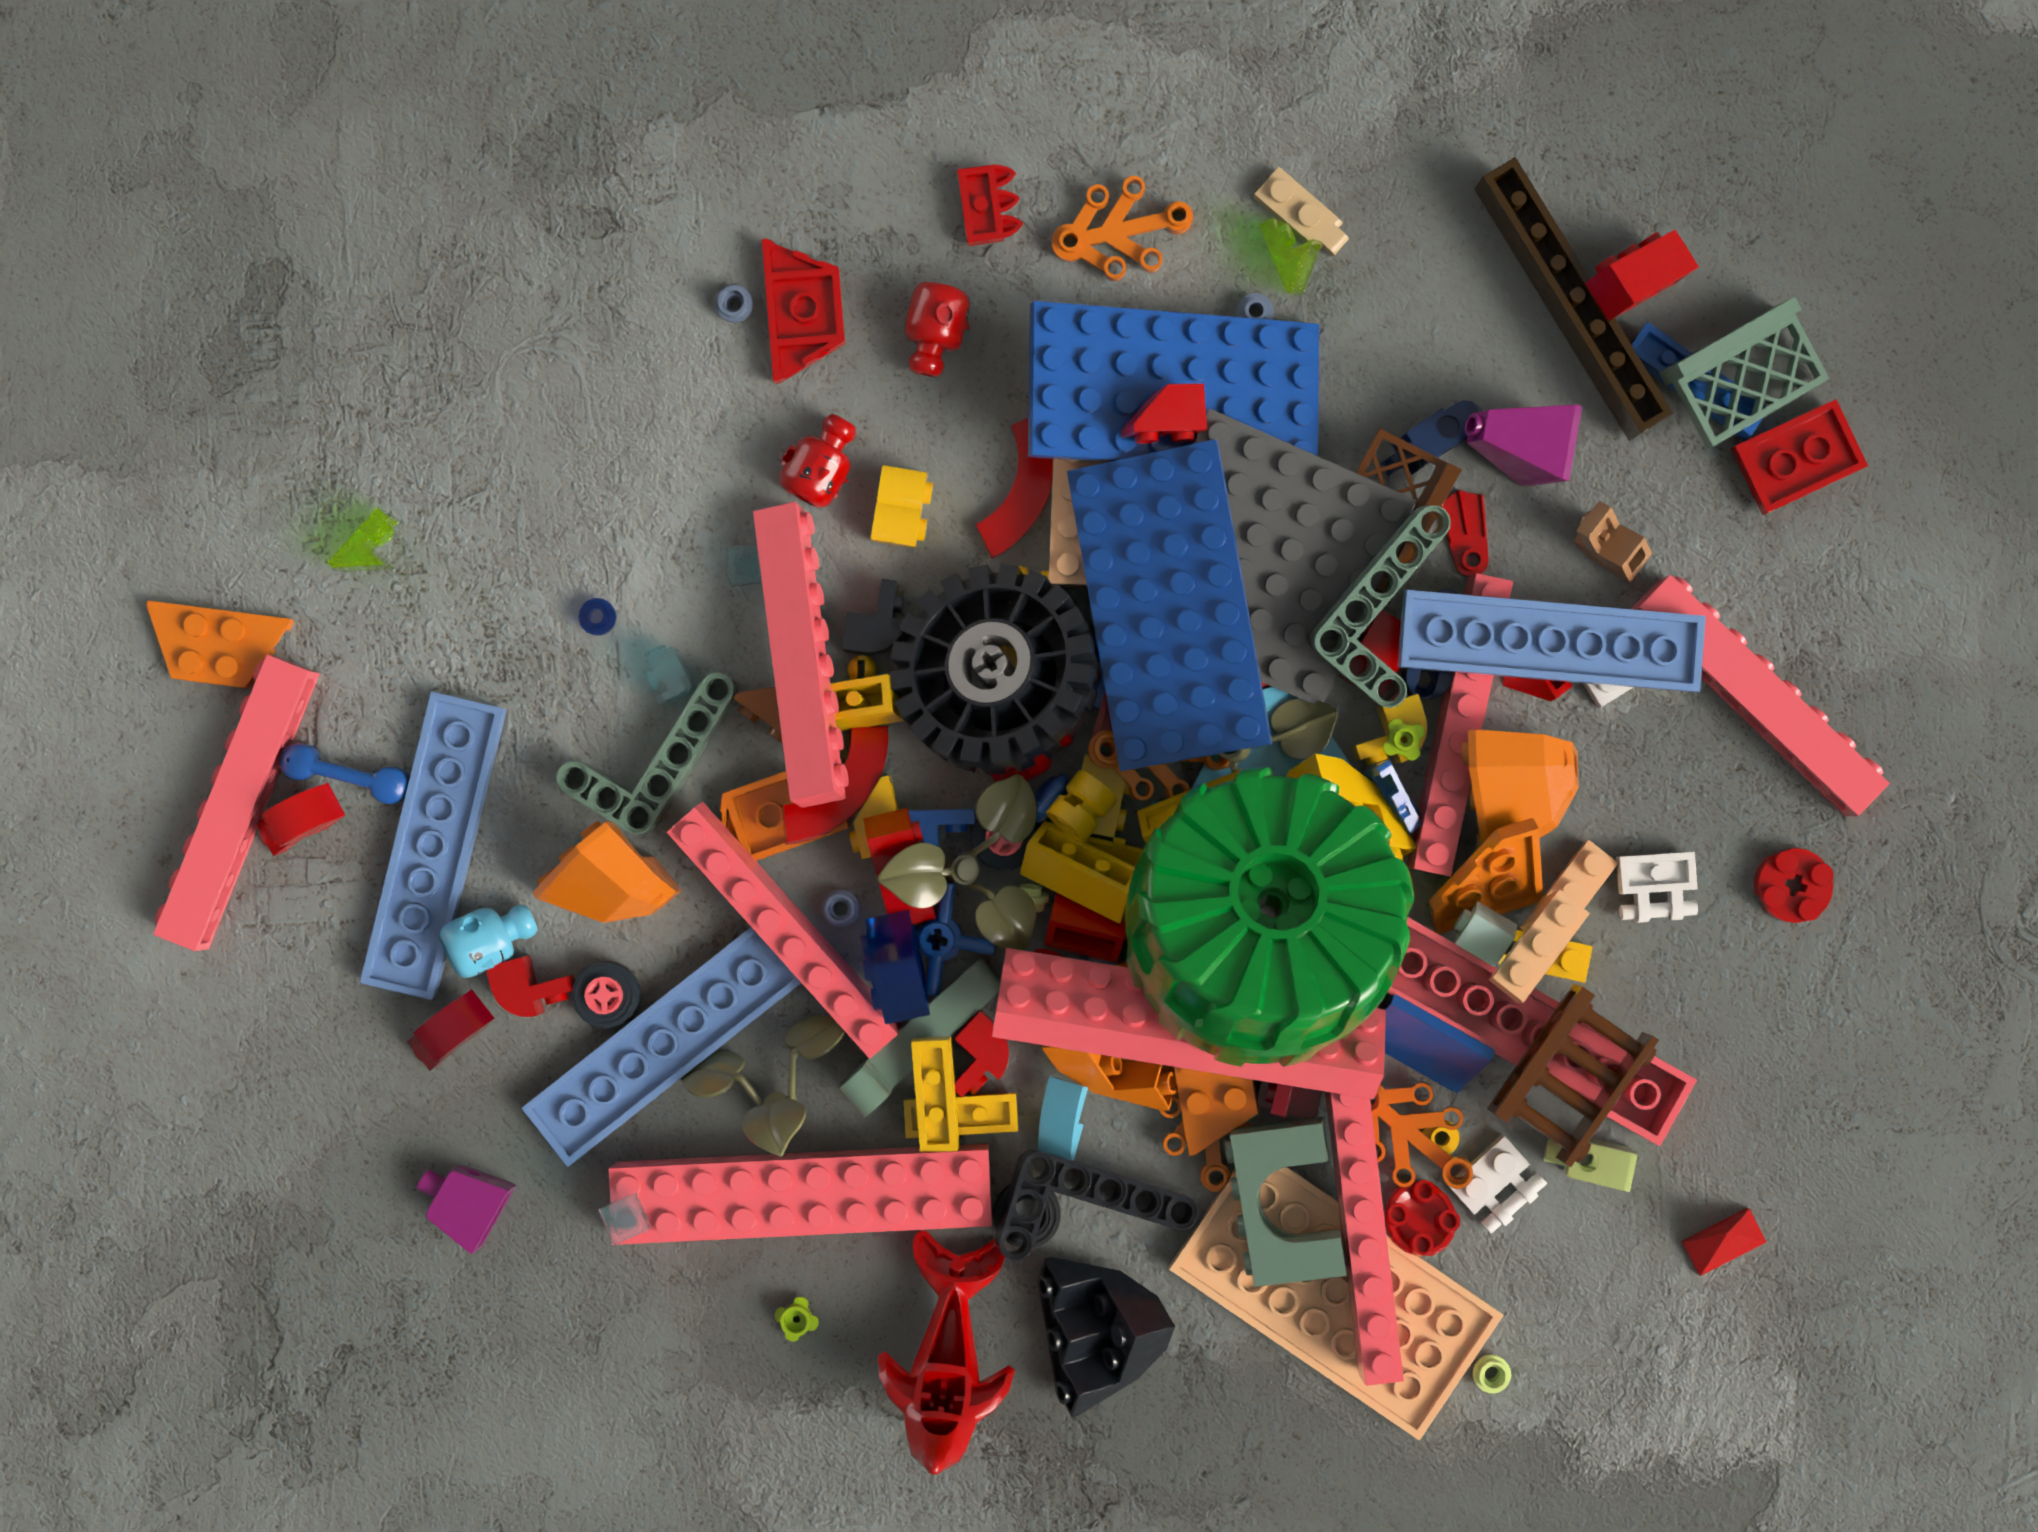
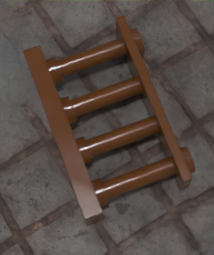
M1576 984L1570 987L1487 1107V1110L1505 1122H1508L1511 1117L1521 1118L1561 1146L1562 1149L1556 1158L1569 1167H1572L1575 1162H1581L1588 1154L1591 1144L1588 1142L1640 1067L1645 1068L1653 1060L1657 1051L1654 1047L1659 1041L1653 1035L1644 1032L1640 1034L1637 1040L1594 1011L1591 1001L1595 995L1583 986ZM1577 1022L1579 1024L1585 1022L1627 1052V1055L1615 1072L1570 1041L1571 1036L1568 1034ZM1562 1053L1606 1084L1593 1103L1549 1073L1547 1065L1555 1054L1560 1055ZM1533 1085L1535 1087L1541 1085L1584 1116L1571 1135L1527 1105L1525 1096Z

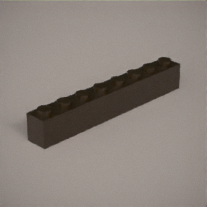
M1516 157L1484 175L1474 190L1627 439L1630 441L1673 414L1672 410L1616 319L1607 320L1585 285V282L1590 277Z

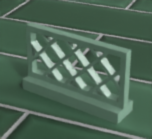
M1796 297L1772 307L1658 372L1665 386L1670 383L1674 385L1707 449L1714 447L1830 379L1795 314L1802 310ZM1786 326L1794 339L1792 350L1777 345L1780 330ZM1767 337H1769V341H1768V342H1767V341H1764V339L1767 338ZM1752 346L1766 350L1763 367L1748 362ZM1740 353V358L1734 357ZM1775 353L1789 358L1786 375L1771 370ZM1798 361L1807 364L1814 379L1805 382L1794 378ZM1725 362L1737 367L1734 383L1718 379L1722 363ZM1711 370V374H1710V375L1704 374V373H1706V372H1708V371ZM1746 370L1761 375L1757 392L1742 387ZM1769 378L1784 383L1781 398L1776 399L1765 395ZM1694 379L1708 383L1704 401L1694 397L1687 383ZM1792 386L1797 387V389L1791 391ZM1716 387L1731 391L1728 409L1713 404ZM1740 395L1755 400L1752 415L1747 416L1736 412ZM1763 403L1769 404L1766 407L1762 408ZM1710 412L1726 417L1723 431L1716 436L1708 423ZM1734 420L1740 421V422L1736 423L1735 425H1733Z

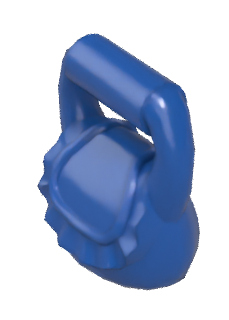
M1062 773L1048 778L1036 791L1034 797L1037 808V823L1044 821L1053 823L1047 816L1046 811L1059 795L1066 796L1068 794L1066 790L1068 777L1066 774Z

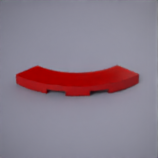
M1028 418L1011 425L1018 449V467L1013 486L1000 507L986 519L976 524L992 559L1013 547L1028 533L1044 509L1050 495L1053 483V458L1028 457Z
M888 726L850 729L849 752L845 763L849 779L848 786L844 787L846 799L804 808L795 803L783 805L782 812L786 845L802 843L826 835L849 818H852L863 807L877 785L884 769L889 741Z

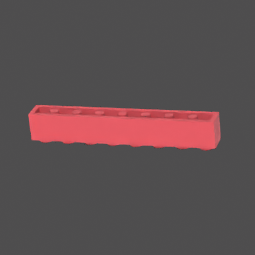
M796 502L753 511L790 801L804 808L846 799L844 787L848 786L849 779L845 765L841 764L839 750L843 749L844 742L840 728L836 727L834 713H838L839 705L837 696L833 690L831 691L830 677L834 675V668L829 654H826L825 641L829 640V631L824 618H821L820 605L824 604V595L821 585L816 581L815 570L819 569V558L811 544L810 535L815 532L814 522L811 514L806 512Z
M1476 573L1467 578L1464 595L1510 599L1513 581ZM1453 672L1451 684L1447 691L1443 693L1418 809L1422 826L1413 832L1412 839L1416 849L1409 853L1406 865L1409 869L1451 877L1471 784L1469 765H1464L1462 743L1468 742V730H1482L1494 675Z
M1672 575L1660 578L1631 609L1706 616L1701 679L1844 816H1859L1890 784L1882 776V768L1869 758L1864 759L1854 750L1856 744L1851 738L1842 732L1837 733L1827 724L1829 721L1828 717L1817 707H1809L1800 698L1802 693L1794 684L1787 680L1782 681L1773 672L1774 666L1767 658L1760 654L1755 655L1745 646L1747 640L1744 636L1733 628L1728 629L1718 620L1720 618L1719 613L1708 603L1703 602L1701 604L1691 594L1693 589L1684 579L1678 576L1674 578Z
M267 654L265 659L261 660L256 666L253 675L255 684L251 694L247 695L241 703L239 709L240 721L237 728L231 731L226 740L225 749L228 751L223 763L219 764L213 772L211 778L213 788L208 799H205L198 809V825L194 834H191L185 841L183 846L185 857L181 867L176 869L170 878L168 887L171 891L166 903L160 906L155 915L154 923L157 926L153 935L193 951L209 949L258 829L256 823L262 819L261 814L266 809L281 772L280 756L285 748L292 745L320 673L283 658Z
M704 802L694 807L667 831V834L869 1059L898 1035L902 1023Z
M1325 1091L1340 1223L1348 1266L1347 1282L1358 1373L1366 1386L1403 1382V1368L1370 1099Z

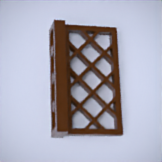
M1379 428L1356 473L1364 477L1377 474L1379 483L1385 486L1381 472L1402 465L1409 487L1396 491L1400 493L1410 491L1412 498L1416 499L1415 506L1410 513L1411 515L1418 507L1425 505L1440 506L1442 508L1462 469ZM1382 439L1397 446L1401 461L1379 467L1375 452ZM1403 449L1416 456L1405 459ZM1423 459L1435 465L1429 480L1413 485L1407 463ZM1371 460H1373L1375 470L1365 472ZM1425 486L1421 495L1417 498L1415 489ZM1427 512L1421 521L1422 529L1426 533L1429 532L1437 517L1432 512ZM1405 541L1398 545L1396 557L1401 563L1408 562L1413 556V548L1410 543ZM1384 572L1375 592L1383 591L1388 585V577ZM1392 597V598L1390 599V601L1387 603L1388 605H1390V603H1391L1393 597Z

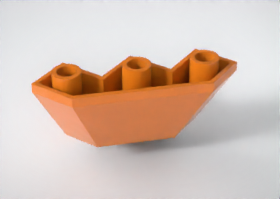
M1468 730V742L1462 743L1464 765H1469L1472 788H1470V807L1472 811L1476 810L1479 827L1477 849L1496 829L1513 822L1534 818L1539 828V838L1558 827L1579 788L1578 751L1573 742L1545 734Z
M598 820L580 834L583 838L580 843L573 845L559 856L560 863L555 868H552L537 880L539 885L532 894L538 900L605 923L652 915L682 892V890L655 856L642 857L613 821H606L601 824Z
M1127 960L1117 964L1116 966L1128 968ZM1045 1045L1041 1047L1060 1073L1078 1084L1088 1087V1090L1095 1094L1161 1111L1170 1110L1173 1096L1177 1092L1173 1066Z

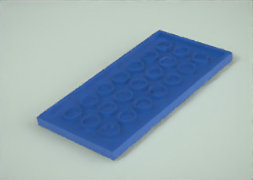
M1033 301L1030 304L1028 457L1112 462L1191 445L1193 441L1173 443L1171 442V437H1158V442L1137 444L1135 443V437L1122 438L1121 430L1154 391L1167 384L1204 383L1206 410L1207 408L1215 410L1318 456L1319 324Z
M1214 439L1067 471L1119 770H1133L1272 744L1218 441Z

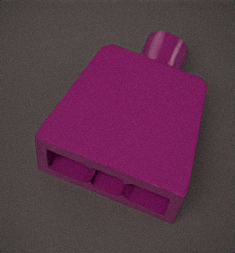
M458 1165L451 1169L446 1178L428 1169L417 1185L418 1190L434 1198L425 1215L427 1219L471 1254H474L483 1246L516 1187L512 1182L464 1165Z

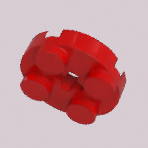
M1787 848L1769 855L1761 862L1754 877V890L1763 905L1761 907L1771 917L1790 923L1812 921L1817 919L1830 903L1833 894L1834 874L1832 868L1825 864L1817 854L1805 849ZM1795 876H1798L1802 889L1801 891H1796L1794 896H1791L1789 894L1790 888L1785 886V882L1787 879L1793 880Z

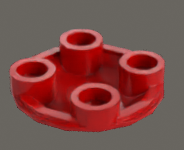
M1428 1180L1414 1182L1409 1187L1397 1188L1387 1201L1384 1213L1386 1230L1392 1241L1406 1253L1418 1257L1433 1256L1446 1249L1454 1238L1455 1231L1460 1226V1217L1455 1212V1208L1448 1195Z

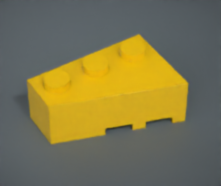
M1044 821L1027 843L1020 874L1120 924L1125 917L1130 881L1143 849L1125 845L1126 840L1114 837L1113 842L1089 836L1082 843L1069 836L1055 823Z

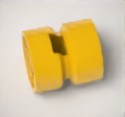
M1079 770L1066 786L1068 794L1066 796L1059 795L1046 811V814L1061 830L1079 842L1084 843L1098 826L1096 818H1104L1118 800L1113 792L1089 773Z

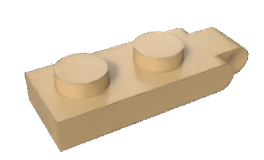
M1280 167L1273 172L1254 194L1253 198L1315 252L1322 248L1329 255L1334 256L1349 239L1339 229L1342 221Z

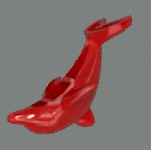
M921 1230L915 1235L912 1244L915 1265L939 1299L910 1373L899 1365L886 1351L878 1355L879 1379L889 1400L903 1413L911 1456L922 1467H925L929 1474L938 1475L962 1459L977 1422L992 1413L1009 1393L1015 1370L1008 1365L980 1381L968 1300L990 1284L1001 1270L1005 1256L996 1248L995 1239H992L988 1244L976 1251L957 1256L942 1247L929 1232Z

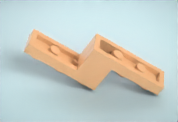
M1590 840L1585 841L1520 926L1525 932L1489 978V981L1518 1004L1523 1003L1590 913L1585 910V907L1618 865V862Z

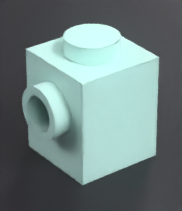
M1477 901L1471 912L1464 909L1456 921L1454 929L1458 930L1455 944L1491 966L1496 967L1515 939L1517 924Z

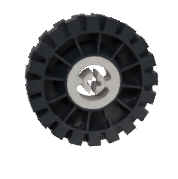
M1000 564L998 573H993L988 565L969 568V579L962 580L955 573L940 581L944 591L938 596L929 589L916 602L922 609L917 617L907 613L899 628L905 636L904 642L894 641L890 659L897 666V670L890 672L891 690L899 697L895 704L901 717L910 725L909 729L933 753L944 761L950 760L957 768L974 773L976 768H981L987 775L1006 774L1007 766H1014L1020 772L1036 766L1034 758L1043 753L1047 759H1050L1064 748L1059 741L1066 734L1074 739L1085 723L1080 716L1083 710L1092 712L1097 698V693L1093 689V683L1100 682L1101 664L1095 656V653L1099 651L1094 634L1088 627V622L1079 608L1058 584L1053 586L1046 576L1031 569L1028 575H1025L1019 566ZM997 646H1008L1016 651L1017 666L1015 670L1008 658ZM996 663L998 668L991 671L990 666ZM972 666L986 685L992 689H980L972 685L970 678Z

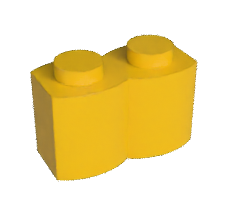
M882 466L871 533L872 542L916 549L917 540L925 541L928 519L921 518L923 504L930 505L934 484V482H927V472Z

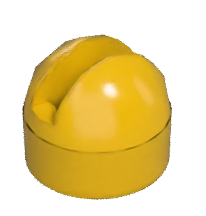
M858 655L848 663L847 673L851 680L858 679L859 660L865 661L864 678L877 676V665L869 656Z

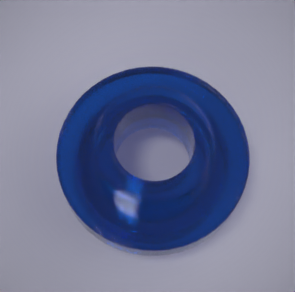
M601 598L590 599L582 605L579 611L580 625L589 634L596 636L605 635L616 624V610L607 600ZM595 610H601L603 613V619L599 623H593L591 620V614Z

